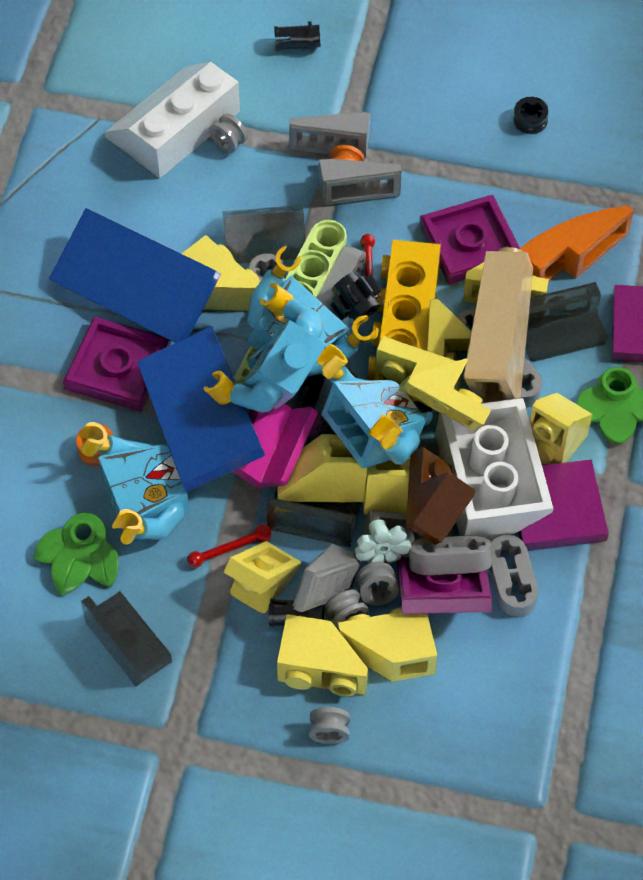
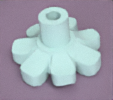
M374 520L369 524L371 535L359 537L357 540L359 547L355 548V553L358 560H367L368 564L384 562V559L390 564L401 559L400 554H408L412 546L410 539L406 538L407 534L403 527L396 526L388 531L384 520Z

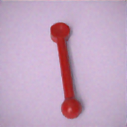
M364 234L360 239V244L364 248V252H366L365 278L370 274L373 276L372 248L376 241L371 234Z
M259 525L255 528L254 533L202 553L192 551L187 556V563L190 567L199 568L205 560L255 541L258 543L269 542L271 539V529L267 525Z

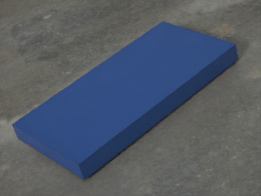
M85 208L49 280L177 343L190 336L221 274L202 263Z
M212 326L137 361L181 483L187 492L266 455L247 408L235 405L231 401L225 405H220L203 389L204 387L212 388L218 383L212 376V373L215 371H222L235 385L237 384L219 338Z

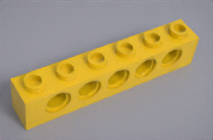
M392 239L391 255H383L380 279H387L386 288H381L380 297L377 299L381 306L376 312L383 313L382 322H374L373 330L378 328L379 332L376 339L372 341V346L378 347L384 336L425 351L428 350L430 299H435L441 244ZM370 356L367 381L389 380L383 374L376 372V356Z

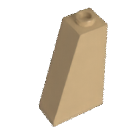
M503 247L498 251H486L467 355L468 361L464 372V380L470 391L481 397L482 403L521 398L533 266L527 252L513 247Z

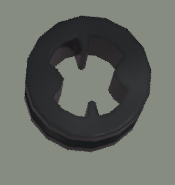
M534 96L520 99L514 107V124L516 128L526 134L542 132L548 124L549 112L545 101ZM527 112L531 116L524 118V113ZM538 114V118L534 119L532 115Z

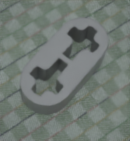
M501 535L491 542L492 558L489 573L500 609L505 614L512 617H524L529 615L535 608L538 597V585L524 542L513 535ZM501 551H508V554L514 557L513 569L508 570L505 558L500 557ZM513 582L517 583L520 594H525L523 602H517L515 596H510Z
M480 536L445 537L441 543L436 545L425 538L418 539L411 543L412 548L409 549V568L411 571L421 575L483 572L491 567L492 543L490 540Z

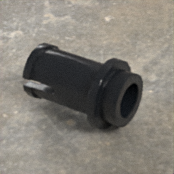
M308 21V25L274 26L275 38L290 37V39L275 40L276 51L309 48L310 52H313V48L321 47L319 24L312 25V21Z
M270 599L268 611L269 627L284 626L287 614L324 620V604L300 612L293 609L294 600Z

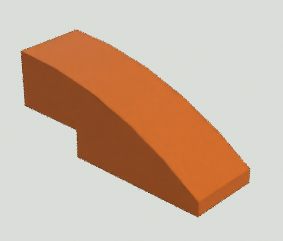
M626 205L580 215L541 233L519 249L528 253L533 266V275L536 277L549 279V283L565 270L577 279L629 234L634 209Z

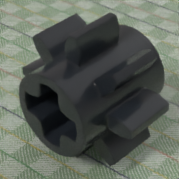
M352 272L344 276L332 287V291L336 296L332 298L334 302L330 306L341 321L347 317L352 318L354 321L360 316L366 315L370 317L381 306L377 299L380 297L379 293L382 289L371 274L364 278L359 276L357 272Z

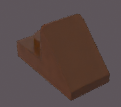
M421 447L410 456L406 527L436 545L444 540L474 497L475 489L451 473V465L425 447Z

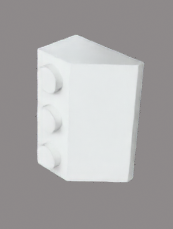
M212 62L186 66L105 131V138L160 179L211 136L209 133L210 126L215 122H219V118L223 114L227 113L235 116L240 112L239 82Z
M523 398L481 403L483 406L491 409L484 425L474 431L439 413L435 438L440 458L452 466L451 473L475 489L474 497L456 521L460 536H480L493 541L501 535H513L553 512L554 508Z

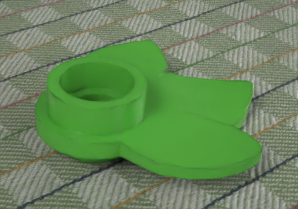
M612 367L600 375L596 386L582 391L577 399L576 404L592 414L591 422H599V428L603 435L615 444H622L628 441L636 429L637 421L643 422V389L638 387L634 375L626 368ZM612 387H619V388H621L623 391H622V392H617V391H614V390H612V389H610V388H612Z
M88 512L75 514L66 522L64 528L48 531L39 540L34 554L36 561L52 564V580L58 592L63 596L77 589L89 576L105 587H112L119 567L118 553L106 541L107 531L104 523L98 516ZM84 526L90 527L92 530L90 537L86 540H79L77 538V531Z

